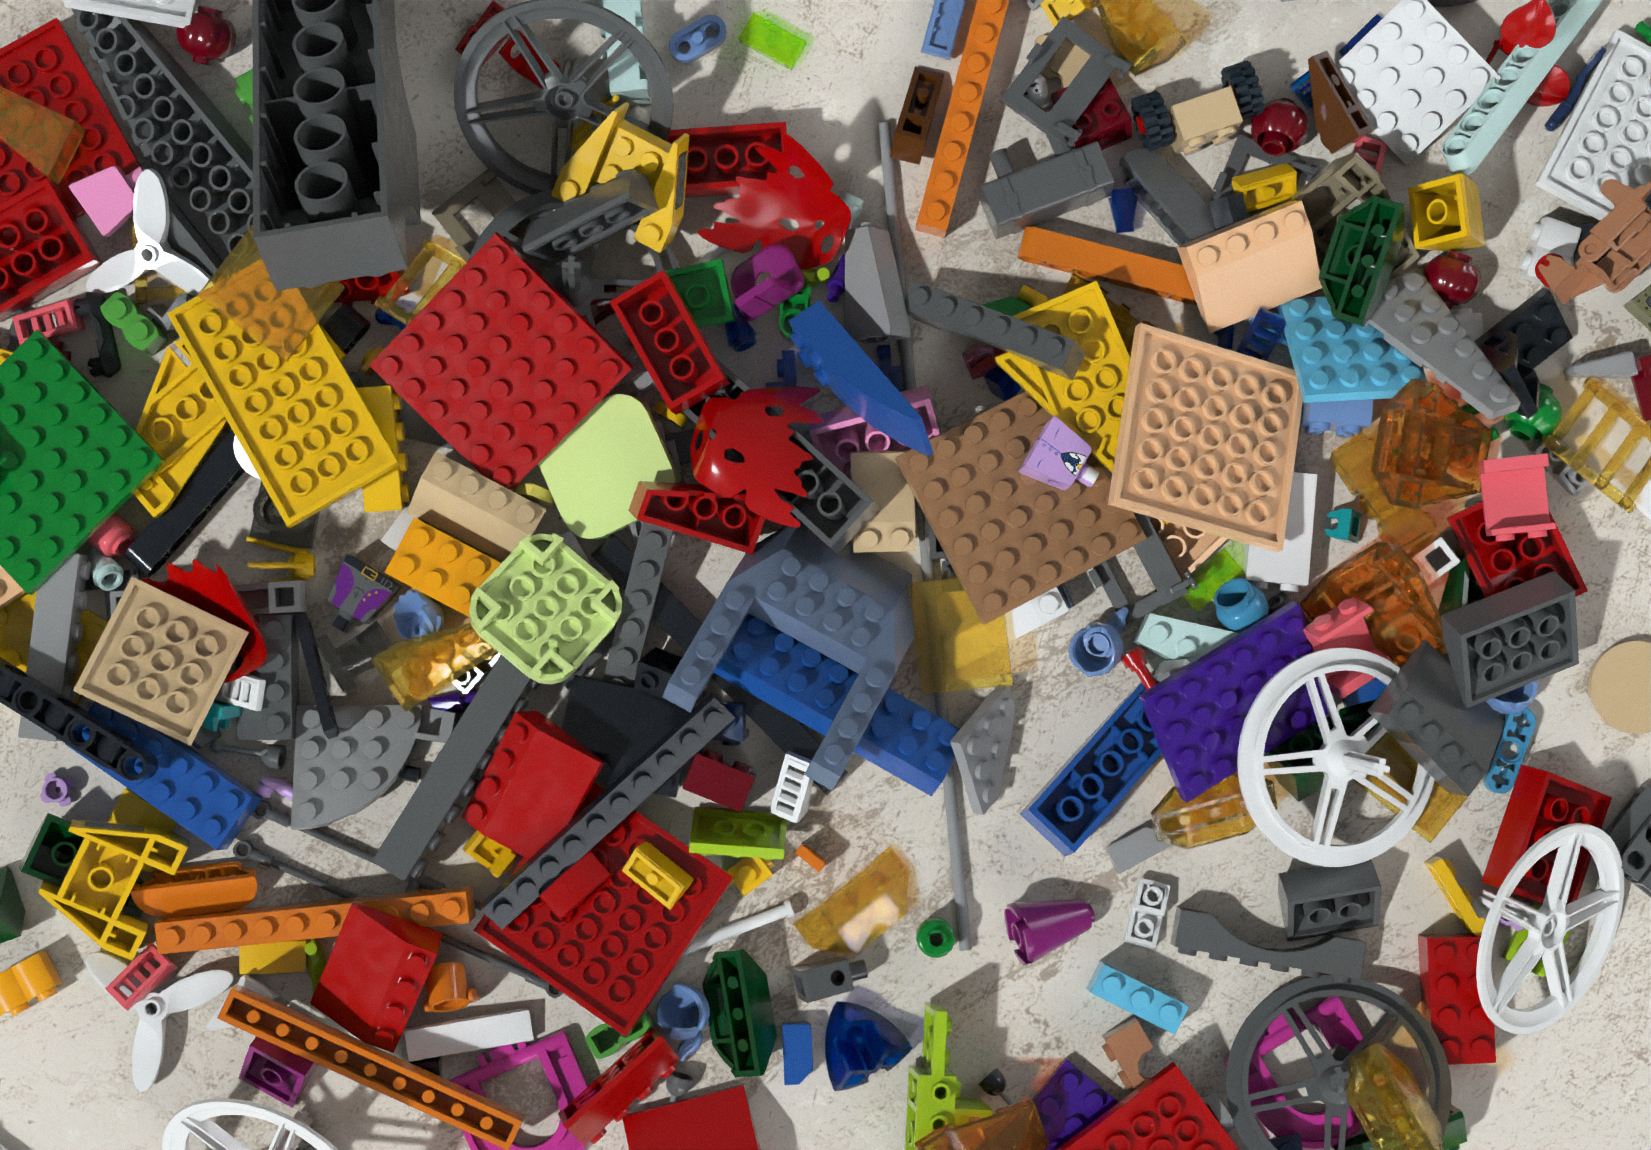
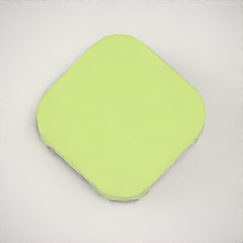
M616 394L600 400L538 463L564 523L571 532L581 538H607L611 534L640 521L628 511L639 481L679 483L682 481L680 471L675 468L652 417L654 412L647 403L634 396Z
M540 533L531 536L528 534L519 541V545L480 587L476 588L471 597L469 618L477 634L522 673L538 683L552 685L563 682L570 677L612 631L622 613V599L619 592L620 588L613 579L611 581L607 580L563 543L564 538L555 533L553 535Z

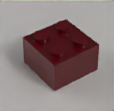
M706 749L704 754L701 752L696 753L682 789L742 812L757 776L751 773L753 767L739 761H734L733 765L723 762L724 755Z

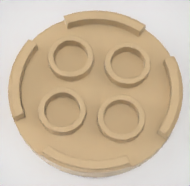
M1627 641L1609 648L1596 659L1589 673L1588 696L1591 698L1594 709L1601 717V720L1615 730L1632 734L1651 732V643Z

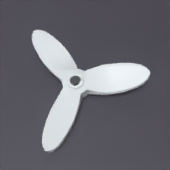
M153 168L144 170L137 178L133 199V222L138 244L136 248L117 254L94 270L86 282V289L88 292L98 294L112 292L132 283L148 270L154 269L175 285L196 297L218 283L201 267L171 249L170 244L167 242L170 212L164 181Z
M105 952L91 953L86 957L89 973L110 994L105 988L129 964ZM213 969L193 974L175 982L163 991H155L153 989L132 1007L137 1010V1014L140 1017L132 1052L133 1082L139 1092H145L150 1089L158 1076L165 1047L166 1018L171 1013L200 1006L225 992L234 981L235 975L233 972L225 969ZM135 976L129 979L137 988L142 984ZM124 984L119 988L127 997L132 994ZM153 1003L157 1006V1011L153 1009Z

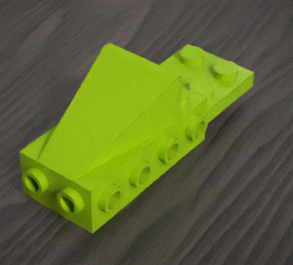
M925 1003L921 1065H909L904 1150H975L992 1118L993 1110L981 1099L960 1098L961 1082L956 1080L957 1076L947 1068L950 1065V1049L946 1048V1035H951L952 1018L947 1016L948 1012L937 1003Z

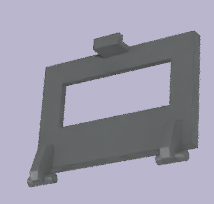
M1063 16L1042 45L1036 43L1027 55L1026 59L1029 60L1027 65L1000 101L1060 144L1065 136L1068 137L1070 140L1067 144L1072 147L1083 133L1081 129H1073V125L1113 71L1117 68L1120 71L1118 77L1122 79L1133 63L1122 60L1118 55ZM1067 38L1091 57L1050 112L1046 113L1023 95Z
M1239 134L1223 172L1220 171L1213 188L1215 192L1211 201L1231 195L1233 190L1232 178L1239 176L1247 155L1274 166L1288 163L1297 171V183L1301 173L1307 175V182L1313 179L1317 172L1318 164L1305 165L1306 161L1289 154L1281 156L1269 155L1253 139ZM1283 203L1276 204V205L1269 206V207L1262 208V209H1258V210L1256 211V214L1261 213V212H1263V211H1266V210H1268V209H1271V208H1273V207H1276V206H1278V205H1281V204H1283Z
M1136 512L1133 513L1147 539L1133 547L1157 592L1130 605L1107 560L1093 567V570L1088 572L1096 588L1103 586L1116 612L1122 607H1126L1129 610L1126 617V625L1189 593L1187 586L1190 585L1193 590L1198 588L1190 571L1184 573L1187 579L1183 581L1150 517Z

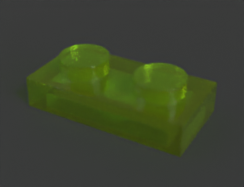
M754 12L738 38L740 43L791 71L807 45V41Z
M1223 548L1192 574L1198 588L1193 590L1190 585L1187 586L1189 593L1182 597L1195 612H1198L1214 598L1220 586L1229 580L1238 578L1244 573V570Z

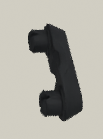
M87 292L85 298L75 300L74 306L78 308L75 312L79 317L83 318L90 315L92 325L96 327L98 334L96 344L99 357L89 359L88 366L91 367L89 372L95 378L100 375L111 378L121 369V361L112 324L105 319L100 309L106 298L102 294Z

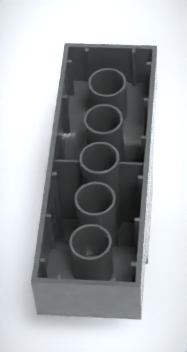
M252 0L253 239L276 291L298 287L313 288L328 282L363 276L378 277L389 272L408 269L405 226L421 224L416 132L409 111L396 42L394 0Z

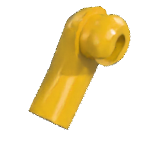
M1024 284L1017 296V299L1032 307L1049 301L1044 294Z

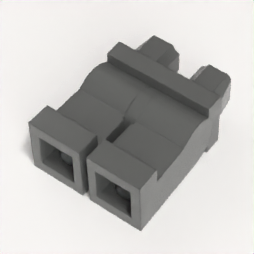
M1649 815L1619 854L1622 860L1621 868L1624 871V877L1627 880H1632V884L1651 897V815Z

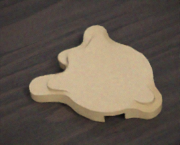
M1082 29L1120 58L1123 56L1124 46L1118 39L1108 38L1100 32L1091 29ZM1038 36L1035 40L1034 46L1036 45V43L1042 45V43L1048 36ZM1066 38L1045 65L1044 77L1048 80H1060L1058 91L1066 88L1091 56Z

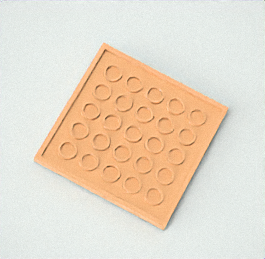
M1140 323L1135 326L1108 505L1273 552L1283 550L1303 405L1295 370L1147 324Z

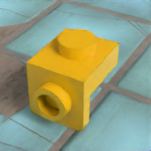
M478 830L462 848L466 854L489 869L496 878L512 867L517 855L513 850L482 835Z

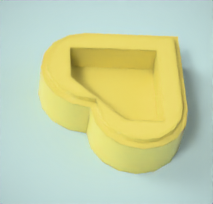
M534 483L517 484L515 493L532 502L553 506L554 499L550 490Z

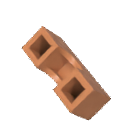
M1134 1016L1102 1035L1106 1043L1101 1047L1110 1062L1114 1060L1118 1062L1122 1071L1117 1074L1126 1089L1132 1087L1135 1091L1152 1078L1142 1076L1138 1070V1062L1141 1056L1154 1047Z

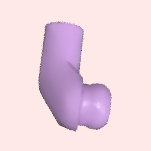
M263 777L258 781L260 784L256 787L255 791L263 798H270L272 792L275 791L292 801L293 783L288 780Z

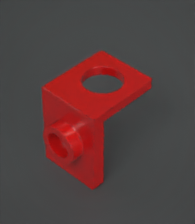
M517 29L544 74L549 72L530 42ZM510 37L498 53L516 73L542 89L543 86L522 53L517 57H511V49L515 42ZM553 60L557 68H559L560 65L558 64V62Z

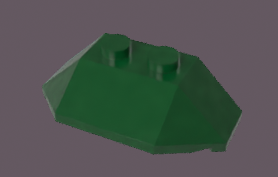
M1373 195L1367 201L1338 217L1318 277L1325 297L1331 307L1330 310L1333 317L1365 326L1382 300L1404 237L1405 204Z
M744 949L715 952L712 958L713 961L702 983L704 995L710 1006L708 1022L712 1046L722 1060L731 1068L735 1078L762 1076L765 1074L777 1038L767 974Z

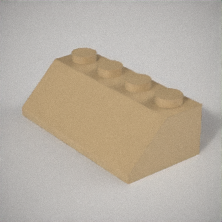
M435 451L423 472L407 509L408 514L500 562H503L519 545L520 540L528 534L530 536L536 535L546 519L545 508Z

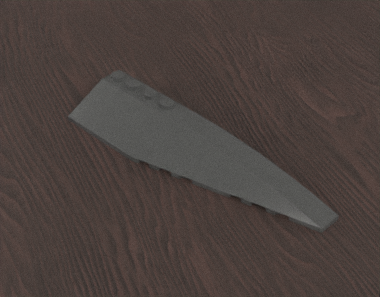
M72 9L77 19V22H75L81 34L85 35L91 47L89 52L93 60L98 62L103 72L101 76L122 119L127 120L133 132L131 137L135 145L140 147L146 159L144 163L147 169L153 168L160 174L168 197L225 266L222 272L229 278L262 259L253 239V151L199 86L139 20Z

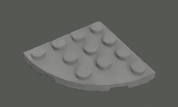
M297 705L291 829L305 830L330 825L332 822L341 820L349 815L357 814L382 796L406 767V762L418 739L414 738V732H420L423 706L332 705L340 734H338V737L328 739L322 729L317 705Z

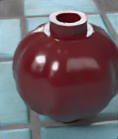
M198 6V12H193L191 24L186 25L184 28L177 27L178 43L183 50L193 56L192 62L211 66L212 60L225 58L234 49L237 37L236 31L231 21L222 19L224 11Z
M1289 98L1275 99L1265 103L1264 112L1252 117V138L1269 155L1281 156L1301 147L1306 140L1308 134L1307 115Z
M1448 251L1446 257L1439 255L1434 257L1425 266L1423 272L1424 277L1450 310H1452L1453 305L1466 304L1477 295L1481 286V274L1478 267L1471 265L1472 257L1454 251Z

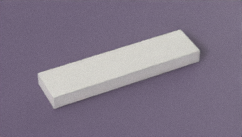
M529 1007L404 1029L409 1062L534 1040Z

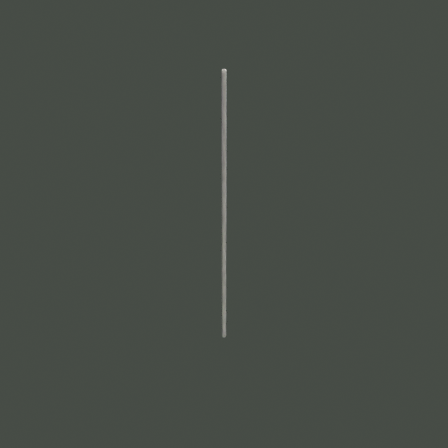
M890 122L878 123L888 230L905 301L907 290L894 159L890 158L892 150ZM911 338L899 339L904 391L916 388ZM915 498L936 715L949 722L933 559H929L923 533L922 509ZM952 762L943 780L959 950L965 951L971 950L972 945L954 763Z

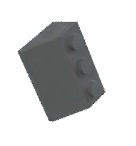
M1371 859L1351 866H1318L1278 873V895L1287 941L1379 926L1381 883Z

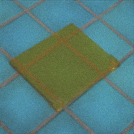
M958 578L908 583L910 604L913 612L921 694L988 687H1009L1014 685L1005 614L983 625Z

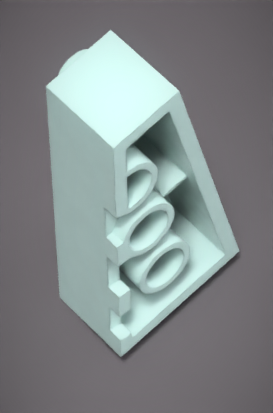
M598 0L599 6L625 18L645 36L642 0ZM600 29L602 38H606L607 40L610 36H612L608 32ZM617 40L603 54V63L622 43L621 41ZM627 48L608 68L609 80H605L607 99L618 95L620 99L615 103V107H619L625 102L629 103V106L651 104V93L647 77L638 60Z
M1149 613L1144 616L1132 642L1167 660L1186 659L1192 663L1239 633Z

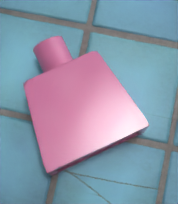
M112 166L68 186L103 236L110 237L133 216L135 185L137 178L144 169L140 166L126 175L120 166Z

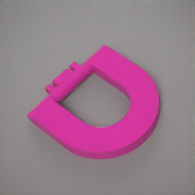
M1329 997L1304 1012L1312 1026L1316 1025L1331 1051L1335 1043L1353 1051L1364 1039L1339 997ZM1290 1008L1289 1011L1293 1016L1292 1019L1299 1031L1302 1033L1307 1030L1294 1008ZM1283 1014L1270 1024L1266 1029L1268 1033L1266 1035L1263 1033L1255 1047L1248 1074L1249 1094L1278 1087L1261 1057L1295 1037ZM1366 1045L1358 1055L1367 1058L1371 1053L1369 1046ZM1226 1059V1060L1224 1061V1063H1225L1226 1066H1227V1063H1228V1059ZM1280 1093L1251 1100L1250 1103L1251 1107L1285 1101L1286 1099ZM1369 1096L1367 1102L1376 1106L1377 1100ZM1356 1104L1348 1107L1345 1141L1362 1129L1373 1111ZM1288 1106L1255 1113L1260 1122L1275 1136L1299 1133L1302 1148H1324L1325 1110L1316 1113H1306ZM1332 1117L1331 1146L1339 1144L1341 1118Z
M565 1030L530 1045H527L526 1042L517 1043L519 1049L516 1050L513 1044L497 1046L488 1050L491 1061L487 1060L483 1052L476 1056L479 1067L449 1080L487 1098L481 1084L482 1082L539 1058L558 1101L560 1111L589 1086ZM560 1119L556 1132L546 1141L536 1145H522L513 1141L509 1150H583L585 1146L564 1127ZM462 1130L471 1150H505Z

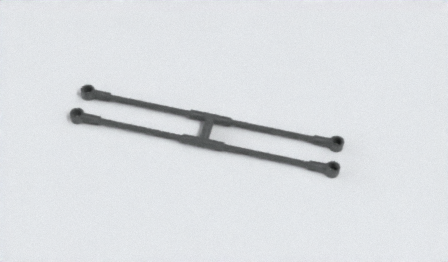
M261 800L259 803L266 807V813L263 816L258 814L257 807L252 813L256 819L266 818L282 826L291 827V816L272 808L268 801ZM314 828L299 830L373 863L372 859L375 856ZM248 840L239 841L233 847V853L238 859L248 858L267 867H275L342 898L359 897L274 859V856L255 848L252 842ZM241 844H245L248 847L246 855H242L239 852ZM422 874L420 878L416 877L413 880H408L409 883L405 892L419 891L420 887L427 890L447 887H445L444 883ZM474 900L475 909L480 910L479 905L481 902ZM442 933V942L525 978L526 982L546 990L550 997L557 998L563 994L562 992L553 993L550 989V984L532 971H526Z

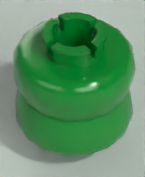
M931 917L925 919L919 925L916 931V941L919 949L925 955L932 958H940L952 950L955 944V933L952 926L946 920L940 917ZM935 932L941 933L940 941H930L931 934Z

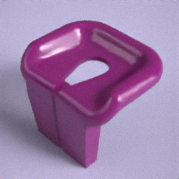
M772 244L738 265L732 273L730 285L737 307L742 311L747 321H754L800 291L805 279L792 252L783 245ZM761 273H770L772 277H768L757 285V278Z

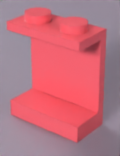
M1548 453L1478 462L1486 536H1495L1496 542L1515 540V533L1527 532L1528 538L1547 536V530L1556 529V523H1550L1544 467L1549 466Z
M1355 597L1342 601L1336 608L1325 615L1316 617L1312 623L1303 628L1312 647V652L1328 648H1355L1377 654L1391 662L1389 656L1375 649L1364 620V616L1373 611L1371 606ZM1348 670L1325 674L1330 691L1341 698H1345L1375 678L1362 672Z

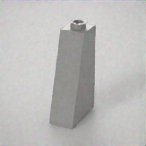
M870 222L858 223V228L848 229L845 235L844 329L856 342L864 344L911 338L910 324L889 230L876 228V224Z

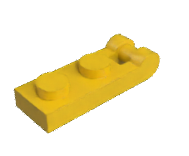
M1433 856L1425 861L1426 867L1463 928L1468 933L1481 936L1486 919L1476 915L1470 905L1473 902L1470 893L1464 886L1460 887L1454 878L1457 872L1448 859L1443 860V858Z

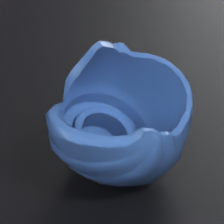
M1122 607L1110 616L1105 623L1095 621L1087 624L1086 628L1078 631L1070 641L1069 658L1073 665L1087 677L1102 676L1103 674L1110 673L1120 662L1123 643L1119 634L1126 625V617L1129 612L1126 607Z
M684 982L674 983L671 989L659 1000L655 1015L657 1023L666 1032L668 1038L682 1040L678 1046L677 1053L680 1058L679 1060L685 1061V1058L698 1050L702 1044L703 1034L701 1030L709 1021L710 1006L705 995L697 987Z

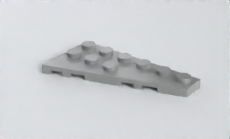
M1417 269L1389 279L1382 300L1365 325L1368 327L1371 324L1383 333V339L1418 366L1423 367L1425 365L1436 373L1435 379L1443 385L1448 382L1460 391L1461 398L1488 419L1492 420L1517 411L1521 403L1420 270Z

